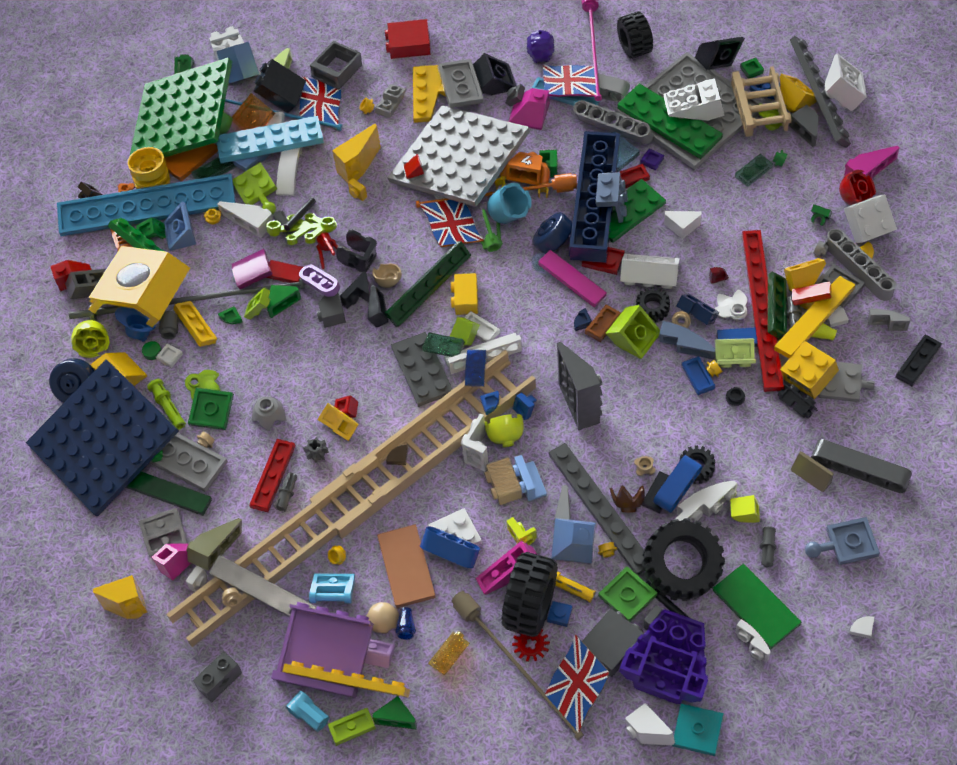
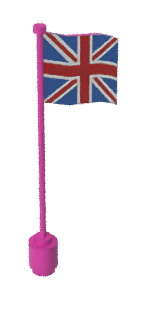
M581 0L582 9L589 12L594 66L543 65L544 90H549V96L595 97L596 101H600L602 96L599 93L593 12L598 9L599 4L598 0Z

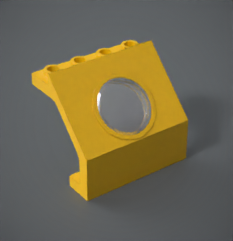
M121 246L89 296V302L92 304L88 310L95 314L103 304L134 308L149 318L146 324L153 328L161 319L190 267L168 252Z

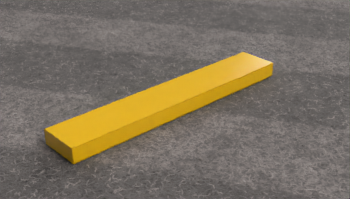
M839 276L831 284L832 298L816 301L775 345L774 350L790 358L804 341L807 342L855 289V284Z

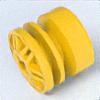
M153 147L141 148L132 153L128 158L127 165L136 189L170 183L171 177L166 166L167 164L163 153L159 149Z

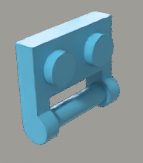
M314 574L309 593V602L344 601L345 604H351L355 574Z

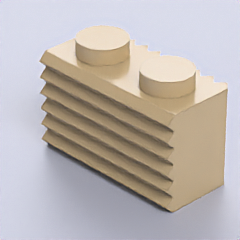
M509 457L486 464L487 471L484 472L487 483L491 482L493 486L490 490L494 500L498 499L499 504L503 505L522 498V490Z

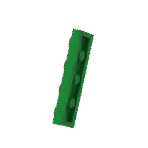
M123 218L110 220L108 227L134 248L164 251L156 246L152 240L146 238L140 230L132 227L127 220Z

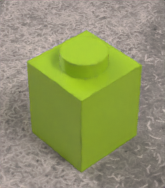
M457 317L449 338L455 340L454 344L460 347L465 345L471 346L480 325L466 318Z

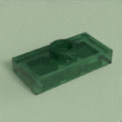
M429 332L422 349L425 352L453 357L460 355L465 342L464 339Z

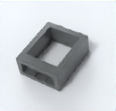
M333 41L310 64L311 77L339 90L362 66L361 53ZM335 57L348 62L340 72L327 67Z

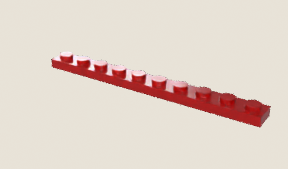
M761 230L742 231L764 392L780 391L784 389L780 370L779 353L774 350L777 338L768 333V276Z

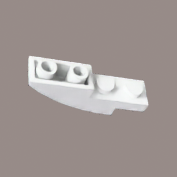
M728 481L715 484L688 497L678 505V517L676 519L682 521L686 518L693 522L698 521L703 513L708 517L713 513L717 514L727 500L730 501L731 498L736 496L737 482Z

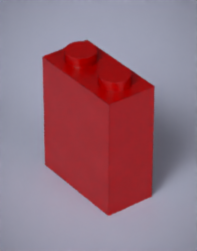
M427 19L387 23L388 30H385V39L389 40V42L386 43V52L390 53L391 59L431 55Z

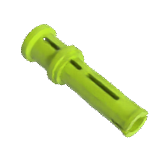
M154 379L147 385V389L153 393L155 402L162 406L171 423L178 430L184 428L186 422L171 401V394L163 386L164 382L162 379Z

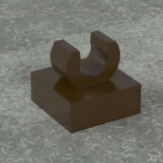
M81 181L78 185V188L81 190L78 195L80 199L103 195L90 184Z

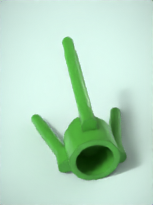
M483 209L482 213L488 234L481 244L484 250L487 249L489 252L497 251L503 245L500 223L496 222L497 235H495V233H492L486 211Z

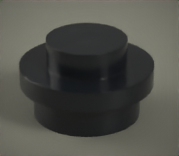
M733 387L727 391L726 401L730 405L739 406L745 401V393L741 388Z

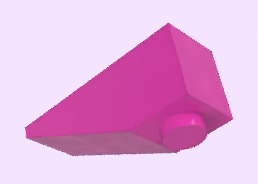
M900 147L884 148L860 154L854 159H850L845 165L844 176L858 169L865 171L863 172L865 176L869 175L873 178L897 159Z
M520 541L475 579L483 593L487 595L508 585L517 558L521 553L525 552L537 554L535 549Z

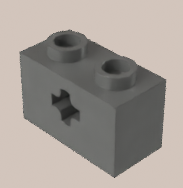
M223 651L193 682L197 689L212 703L242 674L238 663Z

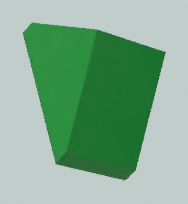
M271 285L268 297L270 302L267 306L269 317L273 318L301 300L299 289L294 286Z
M399 696L373 713L372 718L375 725L417 730L414 716Z

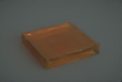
M251 93L232 118L239 128L248 130L266 126L275 115V112Z

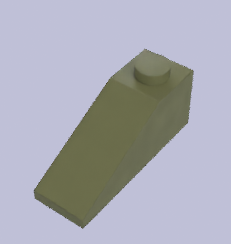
M234 519L198 535L187 546L188 562L209 571L218 556H222L241 535L242 519Z

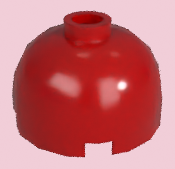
M857 169L847 174L839 185L840 196L849 206L870 199L876 194L872 178L869 175L865 176L863 174L865 171Z

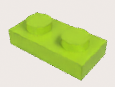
M263 288L248 302L244 318L251 320L255 315L258 316L263 308H267L270 302V298H268L270 290Z
M368 708L328 724L336 746L376 729Z

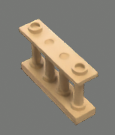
M774 66L770 67L769 76L744 79L741 78L739 71L732 72L731 86L745 136H753V129L756 126L782 123L784 131H788L791 115L790 112L787 113L779 86V74L775 73ZM770 83L772 88L755 92L744 91L745 86ZM770 96L775 98L774 103L754 106L748 104L749 99ZM778 109L780 115L755 119L751 116L755 112Z

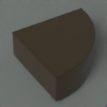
M400 445L391 450L386 458V464L406 465L408 445Z

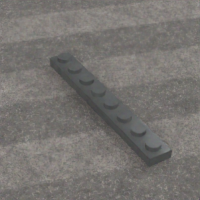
M793 36L790 42L836 143L846 148L851 144L848 138L850 135L842 125L843 120L836 112V105L825 93V81L819 75L820 70L814 64V57L807 49L808 44L804 39Z
M564 443L549 451L550 458L611 542H614L615 547H617V550L632 571L637 575L646 571L642 567L644 549L567 444Z

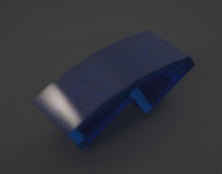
M467 350L465 386L485 387L486 350Z

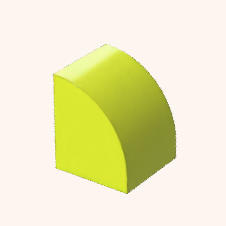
M754 495L730 499L731 517L734 520L743 523L760 522L759 503Z

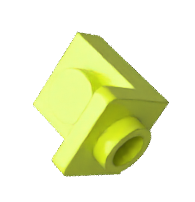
M514 517L506 521L507 530L517 544L523 541L531 545L537 538V532L534 527L525 531L521 522L517 523Z

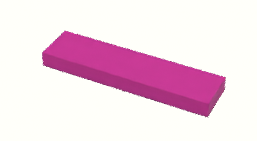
M549 250L538 261L540 267L594 308L606 297V291L553 251Z

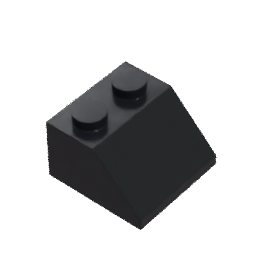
M736 37L701 43L695 58L706 70L732 66L745 38Z
M484 53L473 64L482 93L492 96L508 92L510 88L517 86L508 63Z

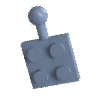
M867 517L827 525L826 530L831 542L819 544L812 541L805 546V553L811 558L818 557L821 552L834 550L839 565L879 557L880 554Z

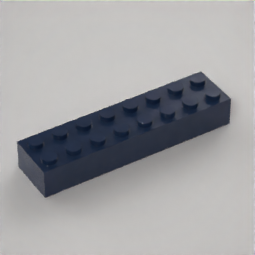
M584 131L569 246L570 260L607 263L613 206H596L597 182L599 173H617L620 133Z

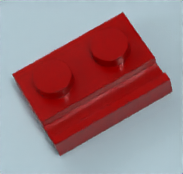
M608 247L607 263L582 261V267L617 275L625 250Z

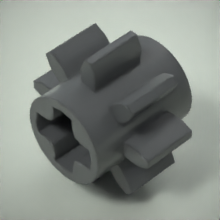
M317 437L307 440L308 445L303 447L307 460L312 458L315 463L321 459L325 460V453H329L325 440L320 441Z

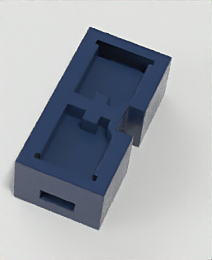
M689 293L681 295L676 307L693 315L694 318L706 325L714 324L720 313Z

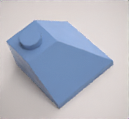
M555 518L551 558L592 564L596 523Z

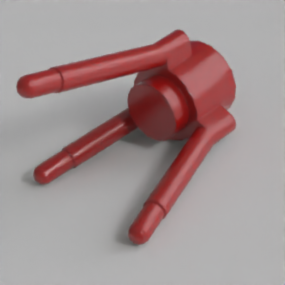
M323 232L316 238L318 242L316 248L319 253L322 269H325L322 250L330 251L334 256L336 253L333 246L336 250L338 248L336 241L327 232Z

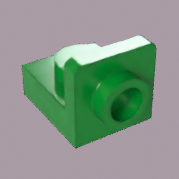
M187 54L174 57V74L192 69V64H194L193 58Z
M540 150L539 155L543 157L542 162L547 164L550 170V177H555V175H558L557 150Z
M153 217L136 225V229L140 230L148 239L154 237L166 238L164 223Z

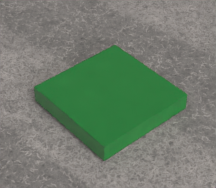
M196 388L188 425L226 430L234 397L233 392Z

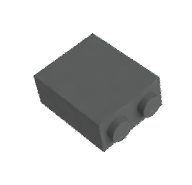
M610 608L582 642L610 671L609 676L613 677L620 669L626 651L629 647L632 648L637 642L638 637L644 633L640 626L627 621L621 612H615Z

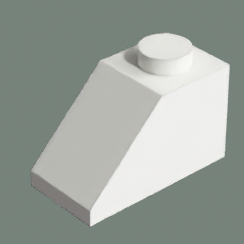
M646 703L625 718L627 725L625 729L632 739L636 738L641 744L672 746L675 743L673 732Z

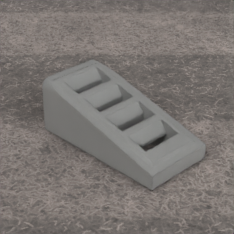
M563 485L555 518L571 520L567 485Z

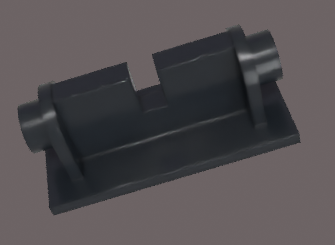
M784 383L786 389H781L778 393L780 400L789 407L796 402L797 404L793 410L803 418L809 419L813 414L811 412L812 409L816 412L818 411L814 406L816 404L814 400L809 396L805 398L799 394L801 391L793 384L788 386Z

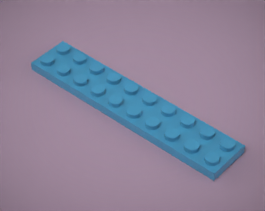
M232 174L57 202L60 236L109 229L108 224L110 220L118 218L127 220L130 225L142 223L151 217L157 220L167 219L181 202H185L189 215L204 213L209 209L219 210L218 203L220 201L236 203Z

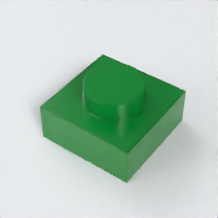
M756 57L740 63V69L748 79L764 74V68Z

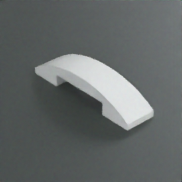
M303 147L281 151L276 195L294 196L299 156L302 154Z

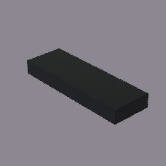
M925 334L899 369L895 378L913 387L941 348L942 343Z

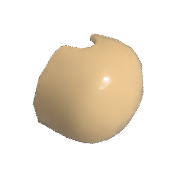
M381 263L377 270L373 268L372 275L379 286L391 288L401 280L402 272L397 264Z
M378 602L371 606L366 616L369 617L368 621L374 624L373 631L377 633H388L391 629L397 628L400 621L398 610L386 602Z

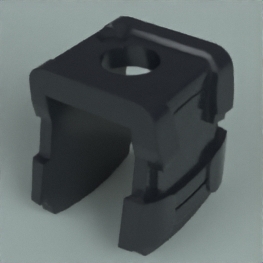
M353 229L349 230L346 235L348 246L356 251L365 252V254L361 256L345 246H338L336 250L337 260L345 266L356 268L361 273L363 271L367 272L377 257V241L372 237L365 238L361 236V233Z

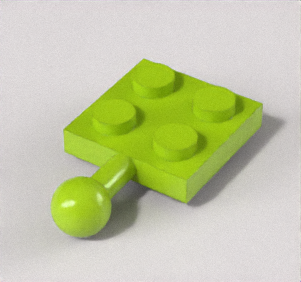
M261 162L233 179V185L245 204L253 205L260 201L263 209H268L272 214L276 212L275 204L269 202L266 196L276 191L277 187Z

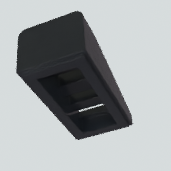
M373 285L370 288L368 320L377 328L388 323L389 320L385 315L387 309L384 294Z

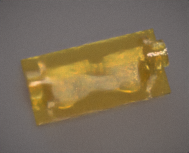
M453 631L428 664L445 675L470 642L463 638L464 635L460 631H457V633Z

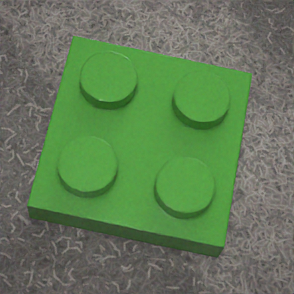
M625 567L598 593L600 599L615 612H621L629 622L657 596V592L629 567Z

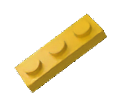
M191 301L174 305L173 310L199 347L216 344L217 337Z

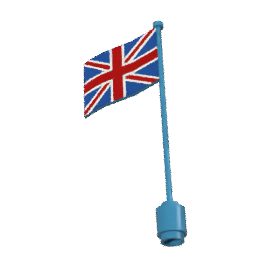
M302 77L306 82L300 98V116L284 113L285 116L295 119L318 116L319 124L337 128V130L341 131L343 125L338 123L341 88L338 90L319 80ZM225 100L226 103H231L265 112H280L233 100Z

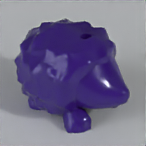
M538 30L532 32L527 37L526 49L534 63L548 62L552 53L555 52L553 35L547 31Z

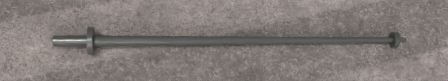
M300 278V282L280 284V285H281V286H301V289H305V286H304V285H307V284L304 283V282L302 281V279ZM271 286L172 298L169 305L260 292L263 288L270 290ZM122 306L99 308L95 314L90 310L69 312V319L91 317V320L97 321L98 315L115 313Z

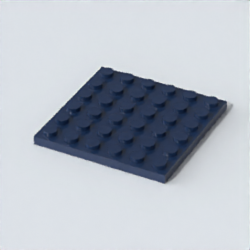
M106 359L29 438L26 444L93 515L98 517L171 441L179 430Z

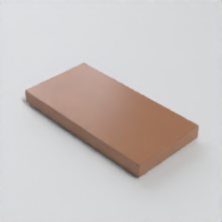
M416 524L377 534L396 608L436 598L424 552L420 547L421 541Z

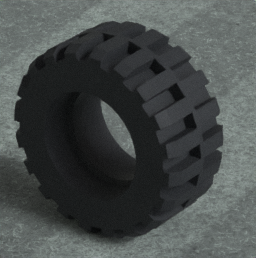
M686 518L682 521L675 519L670 523L661 525L648 539L642 556H644V560L642 561V567L646 570L644 574L646 579H650L652 582L650 585L653 589L657 588L660 591V595L664 597L666 595L670 596V599L675 601L678 599L689 601L690 599L701 597L718 582L719 577L723 573L722 566L725 564V558L722 557L724 549L723 546L718 544L720 540L718 536H713L710 533L712 529L708 526L706 528L702 527V522L697 520L690 522V519ZM677 541L687 542L697 549L701 556L702 566L696 576L683 579L669 571L665 564L664 554L672 543Z
M529 552L521 553L517 558L507 585L502 608L501 623L506 630L531 637L540 634L551 606L556 585L558 564L554 559Z

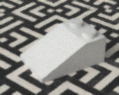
M837 53L834 56L825 81V93L831 99L835 98L844 109L848 108L850 111H853L867 97L863 73Z

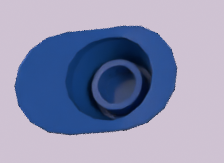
M120 307L115 311L116 319L124 325L127 336L132 339L145 342L150 331L156 327V324L153 328L146 323L149 318L134 308Z

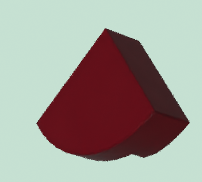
M710 268L709 280L712 284L729 278L724 268Z

